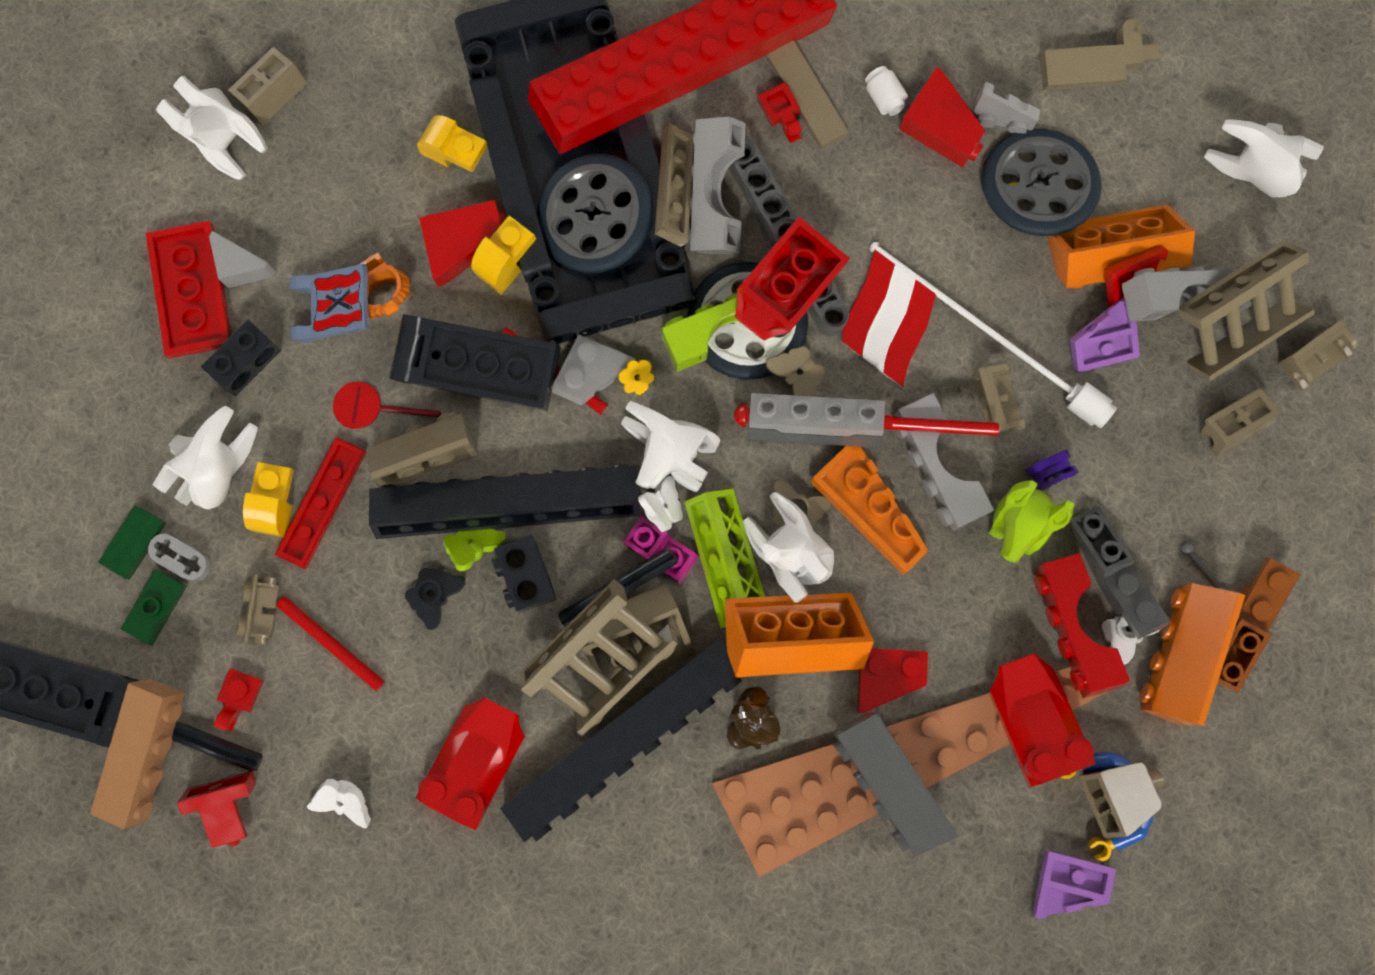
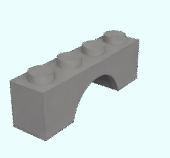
M730 116L696 119L695 132L693 134L695 147L694 164L692 166L693 194L690 200L692 210L691 229L689 231L690 251L703 254H740L741 221L732 217L726 211L721 199V183L731 164L744 156L746 123Z
M1200 266L1186 271H1180L1179 267L1165 269L1161 272H1155L1154 268L1137 271L1134 273V278L1122 284L1130 322L1154 321L1179 310L1181 296L1190 300L1237 269L1228 270V266H1219L1210 270H1204V267ZM1251 300L1241 305L1239 310L1242 311L1251 307Z
M934 393L898 409L894 414V417L947 420ZM895 430L900 439L905 437L910 447L907 453L912 465L915 468L920 466L925 476V479L922 480L924 489L930 497L935 496L940 506L937 509V513L945 527L950 525L952 531H955L995 511L980 481L960 480L944 469L937 455V440L940 433Z

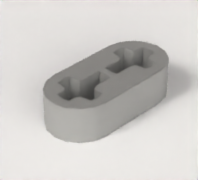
M159 534L149 543L148 553L150 558L178 576L190 581H200L209 574L211 569L209 558L177 537ZM171 542L169 548L177 553L175 558L165 554L160 557L162 551L159 549L160 544ZM184 557L193 561L199 558L197 564L201 567L198 572L192 571L189 574L190 567L182 562Z

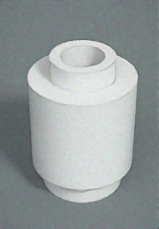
M881 66L868 74L865 79L867 84L866 90L882 115L888 113L890 116L901 112L906 106L905 103L908 100V95L892 70H888L886 66Z

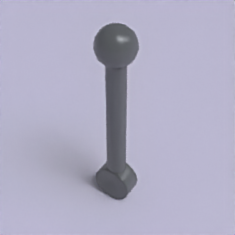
M1190 542L1183 543L1181 546L1182 553L1190 556L1213 587L1230 591L1229 588L1220 585L1194 552V545Z

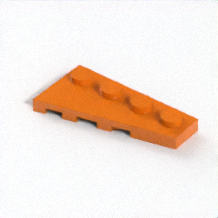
M845 446L810 482L902 575H905L929 550L908 516L903 514L896 504V497L891 489L886 488L877 473L879 470L873 460L868 459L861 447Z

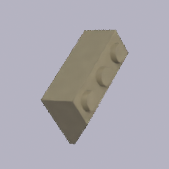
M454 412L446 413L436 419V423L424 426V424L414 425L405 430L406 434L395 438L393 436H385L374 441V446L366 448L371 479L381 487L388 484L398 486L478 456L465 418L461 413L457 415Z
M667 583L627 599L626 608L651 629L659 633L667 624H670L674 628L678 644L673 653L667 659L657 663L646 675L695 655L682 617ZM611 619L602 628L603 633L633 657L648 644L618 619ZM587 642L582 647L589 664L610 680L624 667L593 642Z

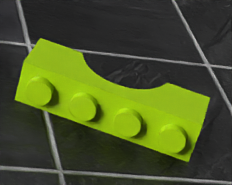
M737 293L727 297L725 303L715 307L713 304H708L697 309L695 315L685 319L683 316L675 317L665 323V327L662 328L661 338L676 372L706 361L708 343L712 335L719 328L727 324L739 322L735 318Z

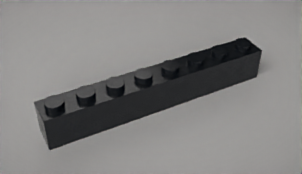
M618 464L611 468L595 469L593 467H584L578 471L567 472L551 470L544 474L530 475L528 473H517L509 477L484 476L475 480L450 479L447 482L440 483L421 481L406 486L388 484L380 488L369 489V526L376 539L641 516L638 500L639 486L635 483L638 477L637 466Z
M719 638L500 808L524 842L531 837L538 841L552 830L549 824L559 815L565 820L580 808L577 804L579 799L586 794L592 799L607 787V784L604 782L606 778L614 772L618 777L623 775L635 765L631 760L641 751L645 756L650 754L662 744L658 739L668 730L674 735L689 723L685 718L695 709L701 714L716 702L712 697L722 688L728 693L742 682L740 677H735L727 653V647Z

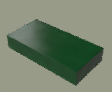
M135 505L98 563L121 577L130 580L148 553L150 541L161 533L166 522Z

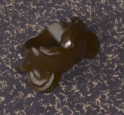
M756 686L746 689L732 709L731 716L734 721L728 727L727 739L730 745L737 749L749 746L761 749V745H768L778 741V736L780 735L779 720L768 706L770 697L767 696L763 688Z

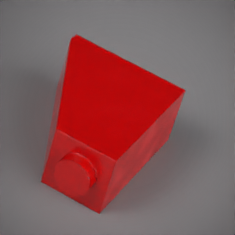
M936 67L903 117L899 130L963 168L968 159L974 162L983 149L984 145L980 143V140L985 130L944 72Z
M495 200L419 217L432 277L437 287L446 285L469 268L482 240L485 237L490 239L507 219L505 210L499 211Z

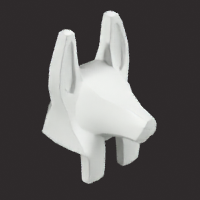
M181 76L173 87L189 103L188 110L184 114L167 99H163L156 108V111L172 129L193 142L206 160L215 168L232 178L242 180L246 174L233 160L226 148L236 135H239L257 151L264 153L268 147L260 132L245 114L233 108L220 89L209 88L200 90L185 76Z
M1232 119L1225 120L1222 129L1247 143L1241 155H1229L1208 149L1204 158L1224 174L1235 179L1251 182L1271 197H1286L1295 194L1299 190L1306 176L1307 170L1302 167L1300 156L1317 160L1324 146L1304 136L1284 135L1283 125L1267 123L1266 126L1250 121Z
M630 401L626 406V410L645 423L643 425L627 416L621 422V425L629 433L646 445L644 460L635 483L646 489H655L662 479L671 473L679 484L697 492L708 472L692 461L696 457L697 451L702 453L716 452L720 444V438L705 427L683 420H670L650 408Z
M227 406L220 408L204 422L194 437L177 435L172 439L169 446L170 452L175 458L163 466L153 486L166 493L180 476L185 481L174 497L177 501L188 506L192 500L195 505L208 510L218 507L225 501L232 476L241 467L250 453L258 427L249 423L238 437L227 446L220 439L234 411Z
M773 492L769 497L781 514L785 525L769 536L751 517H747L743 523L750 544L758 556L771 566L778 584L795 603H798L808 594L803 585L820 584L830 578L834 565V551L813 531L807 516L795 503L778 492Z

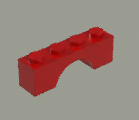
M1081 554L1041 564L1036 571L1037 576H1034L1035 588L1039 595L1044 596L1048 606L1046 607V616L1049 624L1052 627L1055 626L1060 639L1057 641L1058 648L1064 659L1067 658L1072 670L1070 671V680L1074 689L1080 691L1082 699L1121 688L1129 683L1130 679L1118 648L1105 647L1095 643L1083 632L1077 619L1078 601L1081 595L1092 585Z

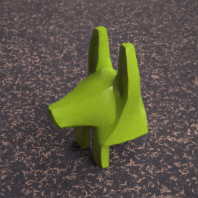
M1030 480L1016 483L998 503L993 517V525L988 533L1000 540L1004 538L1000 552L1001 556L1011 563H1018L1024 554L1031 555L1038 551L1048 541L1054 531L1064 528L1070 522L1074 512V503L1067 500L1059 505H1055L1049 495L1036 489V482Z

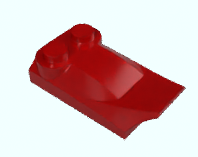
M798 217L738 287L735 318L764 341L777 335L789 333L835 279L850 258L802 218Z
M1036 653L999 666L995 682L988 691L1028 788L1096 764L1093 758V747L1089 740L1084 737L1053 667L1045 663Z
M484 696L472 704L465 705L427 777L422 781L416 799L451 820L476 830L525 738L519 724V715Z

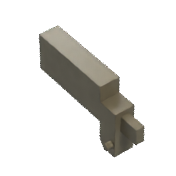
M1140 18L1126 20L1117 30V45L1044 50L1040 55L1043 90L1122 85L1127 80L1126 70L1139 69L1146 62H1158L1160 60L1159 44L1143 45L1141 31L1143 27Z

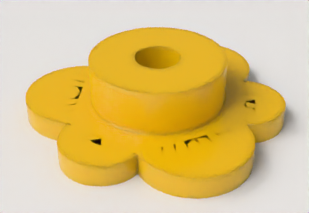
M630 360L627 363V368L619 372L618 379L624 384L623 389L625 392H635L641 395L648 389V384L654 381V375L651 373L652 366L649 361L640 360L637 362Z

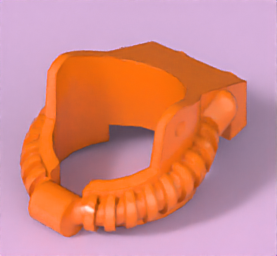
M379 253L369 256L360 263L367 265L368 298L372 290L383 283H394L397 287L392 295L393 299L385 304H368V318L372 320L378 316L382 317L383 314H387L389 317L399 311V304H403V300H406L407 296L411 295L409 292L410 280L403 271L395 269L393 265H386Z

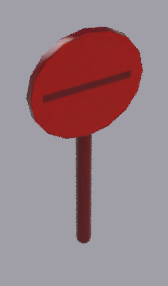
M360 381L350 382L342 386L333 400V413L337 421L351 429H361L371 425L378 417L380 411L431 417L441 416V412L435 410L381 405V399L377 391L371 385Z

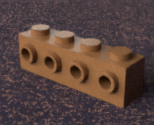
M151 678L128 683L91 808V815L124 830L147 821L153 810L152 802L156 788L163 776L162 768L164 761L172 746V734L175 724L182 713L181 704L184 692Z

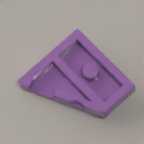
M1124 296L1070 338L1073 369L1078 373L1140 357L1137 321L1130 322Z
M1045 850L1031 916L1043 919L1048 915L1056 913H1069L1081 910L1087 906L1096 907L1109 904L1116 869Z

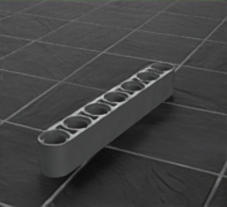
M745 136L744 153L748 155V158L736 160L731 164L729 170L773 247L780 239L779 234L786 232L796 221L797 217L752 139ZM755 178L761 180L764 184L756 187L748 181ZM773 205L779 212L769 214L764 210V207ZM832 281L824 290L825 295L818 297L808 309L817 328L826 336L840 334L849 319L848 308ZM829 313L837 315L840 323H828L825 315Z

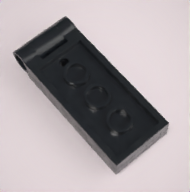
M403 314L389 379L421 387L548 411L561 347L555 343ZM441 353V357L437 359V355Z
M0 640L1 717L95 743L103 747H110L128 683L140 680Z

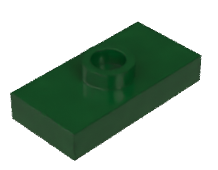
M155 570L120 629L148 645H153L187 585Z

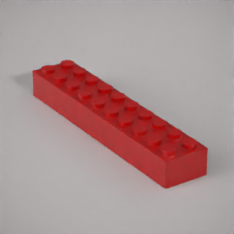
M705 0L530 81L528 102L559 154H562L744 67L793 40L796 42L829 25L838 5L834 0Z

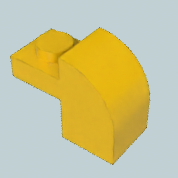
M434 115L418 141L417 148L420 154L446 167H449L452 162L473 173L487 148V142L458 127L455 120L441 115Z
M509 215L490 239L485 237L473 256L471 269L477 277L502 295L521 272L516 263L537 238Z
M257 462L251 492L245 493L243 504V521L247 530L284 537L289 527L293 506L287 503L294 473L292 468Z

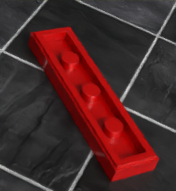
M335 437L275 553L276 556L303 569H307L367 451Z

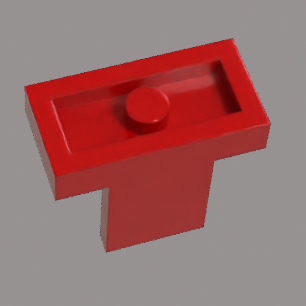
M248 771L186 789L178 800L177 805L181 815L199 811L212 848L224 844L234 847L240 843L241 839L247 837L235 800L250 796L256 785L254 772Z

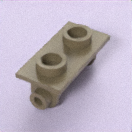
M258 575L251 576V581H245L243 585L241 601L247 602L245 615H239L236 635H242L241 642L248 643V637L250 636L254 637L253 644L267 645L268 638L271 639L274 615L261 614L262 607L275 609L279 585H276L277 578L263 577V581L260 583L257 582Z

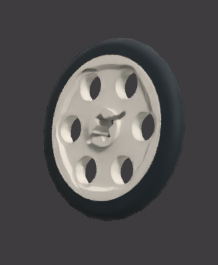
M733 263L721 267L708 275L695 290L697 303L694 301L689 303L687 318L695 315V311L705 305L725 303V299L733 294L731 291L732 286L737 282H744L759 263ZM806 312L784 337H772L766 341L761 340L740 322L727 324L719 328L710 338L707 360L704 362L714 370L733 378L747 380L772 375L767 370L765 364L769 358L777 357L782 353L788 354L791 349L803 346L809 323L808 313ZM720 333L731 335L734 341L733 345L728 349H720L715 343L717 335ZM752 342H757L763 346L764 354L758 359L750 358L746 353V347Z

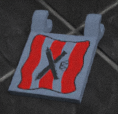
M359 264L314 275L290 277V290L300 289L301 294L311 293V325L291 327L290 340H300V343H312L316 339L369 329L367 265Z

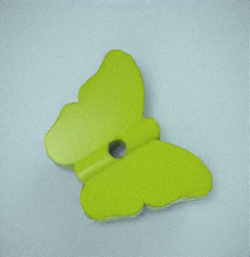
M494 529L458 531L456 535L448 534L443 537V546L446 553L450 555V559L458 571L470 569L474 562L482 558L483 552H492L494 548L504 545L506 542L505 532Z

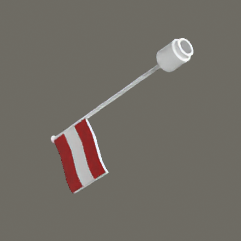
M873 242L870 245L871 253L874 252L866 281L849 313V319L843 331L842 343L904 389L909 362L928 326L937 296L1067 391L1069 394L1065 399L1070 403L1066 408L1090 426L1095 424L1101 429L1115 413L1117 407L1111 404L1113 400L1090 383L1086 382L1083 386L1077 383L1072 388L879 247V242Z

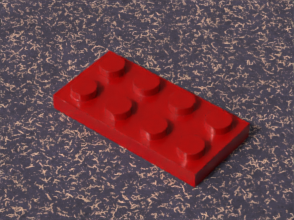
M209 220L145 233L164 356L169 359L216 350L232 335L224 284L218 279L209 235L212 231L215 232L214 225Z

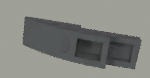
M1097 506L1073 517L1069 522L1071 530L1101 591L1117 617L1123 616L1137 639L1168 626L1170 619L1134 568V557L1100 507Z

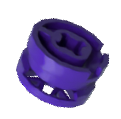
M1067 449L1025 469L1027 476L1032 477L1033 481L1037 483L1036 489L1040 491L1079 473L1076 466L1070 464L1068 459L1071 456ZM1063 472V475L1046 483V479Z

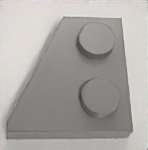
M988 82L984 83L971 110L982 127L992 128L1000 126L1008 128V132L1012 134H1025L1027 130L1034 129L1039 119L1040 109L1020 101L1019 98L1011 94L1006 95L1004 99L993 93L995 85Z
M578 335L552 386V393L583 405L594 397L597 391L604 390L611 385L619 372L627 368V363L630 360H636V358Z

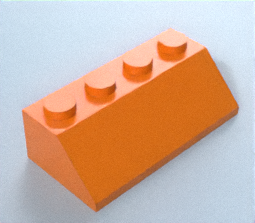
M1166 204L1088 218L1085 223L1072 231L1047 236L1056 276L1066 288L1078 289L1088 284L1106 283L1105 268L1159 245L1168 250V256L1166 260L1159 261L1156 272L1173 267L1192 266L1195 230Z
M1194 583L1182 585L1180 589L1178 588L1174 591L1170 601V606L1174 608L1168 626L1160 631V638L1164 639L1161 649L1154 653L1150 662V669L1153 670L1150 683H1145L1140 692L1139 700L1143 702L1141 711L1178 725L1204 726L1243 605L1244 594Z
M852 593L806 595L798 603H795L790 596L728 598L725 601L727 653L735 677L864 669L874 643Z

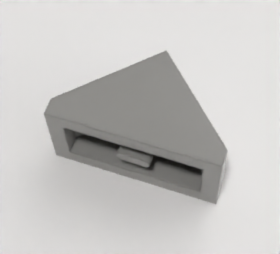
M214 231L209 235L218 279L227 288L271 278L276 273L266 261Z

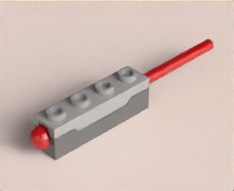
M751 393L750 407H747L748 404L745 402L738 405L734 411V419L739 426L746 428V424L749 422V440L880 448L884 430L998 436L999 423L907 418L884 415L885 401Z

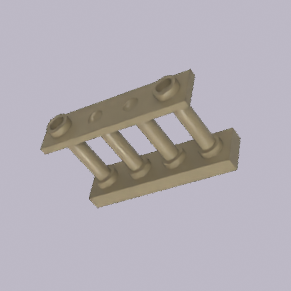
M1283 240L1179 306V318L1198 328L1203 353L1187 363L1191 370L1211 381L1315 314L1313 308L1295 300L1292 273L1309 263L1308 251ZM1279 282L1281 303L1268 311L1266 289ZM1252 299L1255 320L1242 327L1239 307ZM1226 316L1229 336L1216 344L1212 324Z
M615 579L520 672V689L529 697H532L539 689H547L577 712L575 714L577 733L581 736L590 728L598 726L604 715L657 663L667 659L678 644L674 628L670 624H667L659 633H656L626 608L627 598L625 589ZM611 619H618L648 644L633 657L603 633L602 628ZM587 642L595 643L624 666L611 680L578 655V651ZM563 666H570L600 690L588 702H585L555 679L554 675Z

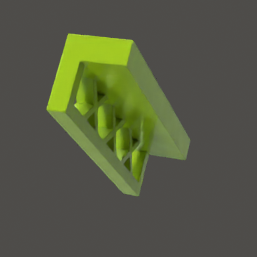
M733 488L705 492L684 502L721 629L726 628V599L747 598L748 594L751 597H765ZM718 499H725L728 509L727 515L720 510ZM729 530L735 534L737 540L736 547L729 541ZM739 562L745 568V579L739 575L737 568Z

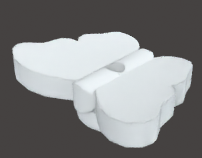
M672 476L662 479L656 486L655 492H646L638 497L647 518L661 532L671 529L673 523L683 518L681 503L677 500L678 492L675 486V479Z
M1120 615L1102 622L1101 630L1105 641L1110 643L1109 647L1118 648L1123 664H1127L1134 656L1136 644L1142 642L1143 637L1137 639L1131 628L1130 632H1127L1126 627H1129L1123 616ZM1157 630V631H1155V632H1153V633H1151V634H1149V635H1147V636H1150V635H1153V634H1155V633H1158L1160 630Z
M327 779L307 805V808L311 811L327 812L335 810L338 815L344 813L350 820L362 828H367L371 821L362 791L348 781Z

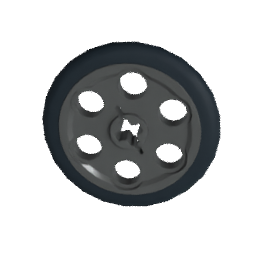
M1041 128L1027 130L1025 134H1011L1001 140L989 152L983 164L981 175L982 190L989 207L1009 227L1025 234L1053 236L1072 231L1085 223L1094 213L1100 201L1101 177L1093 156L1074 138L1059 131ZM1020 151H1028L1033 155L1034 160L1032 162H1024L1020 160L1018 153ZM1053 153L1061 154L1065 158L1066 163L1057 165L1050 160L1049 155ZM1012 174L1017 178L1018 183L1007 185L1002 181L1001 176ZM1038 178L1040 181L1046 180L1048 182L1046 186H1044L1043 183H1035L1036 179ZM1069 178L1078 180L1081 184V189H1069L1065 184V180ZM1020 199L1029 200L1033 205V209L1023 211L1017 206V201ZM1054 201L1062 203L1065 207V212L1060 214L1052 212L1049 208V203Z
M607 154L585 155L573 159L560 167L545 185L537 207V218L547 252L561 265L570 270L583 273H601L616 268L629 260L642 246L649 233L653 219V200L650 188L643 175L631 163L617 156ZM598 174L606 175L607 182L605 186L598 190L592 189V179ZM569 188H576L578 191L576 200L572 203H565L563 201L564 192ZM621 192H629L631 194L630 203L626 207H617L615 203L617 195ZM596 206L602 213L595 215L594 220H592L585 213L593 212ZM564 219H571L573 221V229L570 233L561 235L558 231L560 222ZM618 223L625 224V235L620 239H613L611 237L612 227ZM588 237H596V249L590 253L583 252V241Z

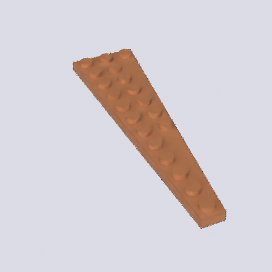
M1071 667L1055 671L1072 710L1107 693L1104 692L1082 699L1080 691H1076L1071 683ZM989 693L886 726L927 788L1010 744ZM833 744L712 782L759 877L877 815L872 806V803L876 801L869 789L863 792L852 775L856 772V769L850 760L844 762L840 758Z

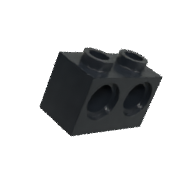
M247 319L200 367L219 385L236 397L282 350Z
M532 534L494 548L497 557L492 558V563L497 576H504L508 588L503 590V594L509 609L515 607L516 612L522 613L557 600L536 539ZM521 551L526 556L524 565L516 569L511 568L509 565L511 554ZM527 582L535 583L537 587L535 597L530 600H523L520 596L522 585Z

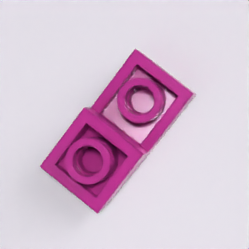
M643 516L640 517L622 542L645 560L650 559L667 548L671 549L678 563L664 571V573L679 584L699 558L696 553L670 537L667 532H661L655 524Z

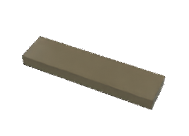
M794 40L765 56L781 84L786 82L800 106L799 114L820 149L848 136V129Z
M669 123L663 128L655 234L681 247L688 242L694 143L692 135Z

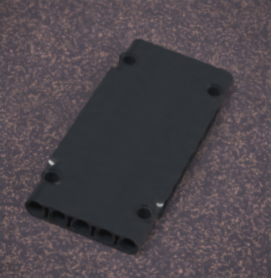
M511 0L465 12L456 17L454 23L470 77L469 84L487 142V148L507 217L510 215L537 238L519 259L525 282L528 283L543 340L559 344L577 339L578 335L585 337L689 308V303L692 301L697 303L682 247L655 234L660 165L645 115L639 116L567 152L559 154L528 102L530 81L619 40L614 26V18L610 13L607 0ZM602 27L607 29L604 32L595 31L596 29ZM479 59L486 60L482 64H474V62ZM590 154L617 156L631 163L643 175L650 188L653 200L652 223L640 249L629 260L618 267L601 273L578 272L558 263L547 252L537 218L539 199L548 180L560 167L571 160ZM596 175L591 182L592 189L598 190L603 188L607 182L606 175ZM567 189L563 194V201L565 203L574 202L578 196L577 189ZM629 192L618 194L615 200L616 206L620 208L626 207L631 201V194ZM595 206L593 212L585 214L594 220V216L600 215L602 212ZM571 219L561 221L558 227L559 233L561 235L570 233L573 229V221ZM623 223L615 224L611 229V237L613 239H620L626 233V225ZM588 237L583 241V252L590 253L596 249V237ZM667 256H673L678 259V262L673 266H668L662 260ZM549 289L554 292V295L548 300L538 298L539 293L543 290Z

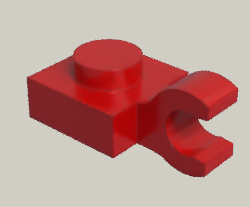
M786 82L757 95V102L770 125L773 127L780 123L789 143L801 139L799 132L802 131V128L795 118V115L800 113V106Z
M230 668L216 699L219 702L225 703V706L217 715L213 726L224 731H233L241 710L246 712L252 711L264 680Z

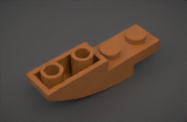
M1266 557L1250 586L1245 585L1241 594H1244L1245 598L1218 680L1219 684L1239 693L1272 636L1268 631L1298 581L1300 573Z

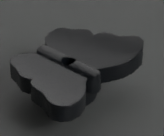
M423 568L418 574L419 582L416 583L414 588L406 591L405 599L408 601L411 609L415 610L417 616L423 620L426 628L434 630L440 624L442 617L441 605L443 606L447 603L446 597L460 592L466 585V579L461 575H452L448 572L442 573L437 569ZM430 591L434 592L432 596L429 595Z

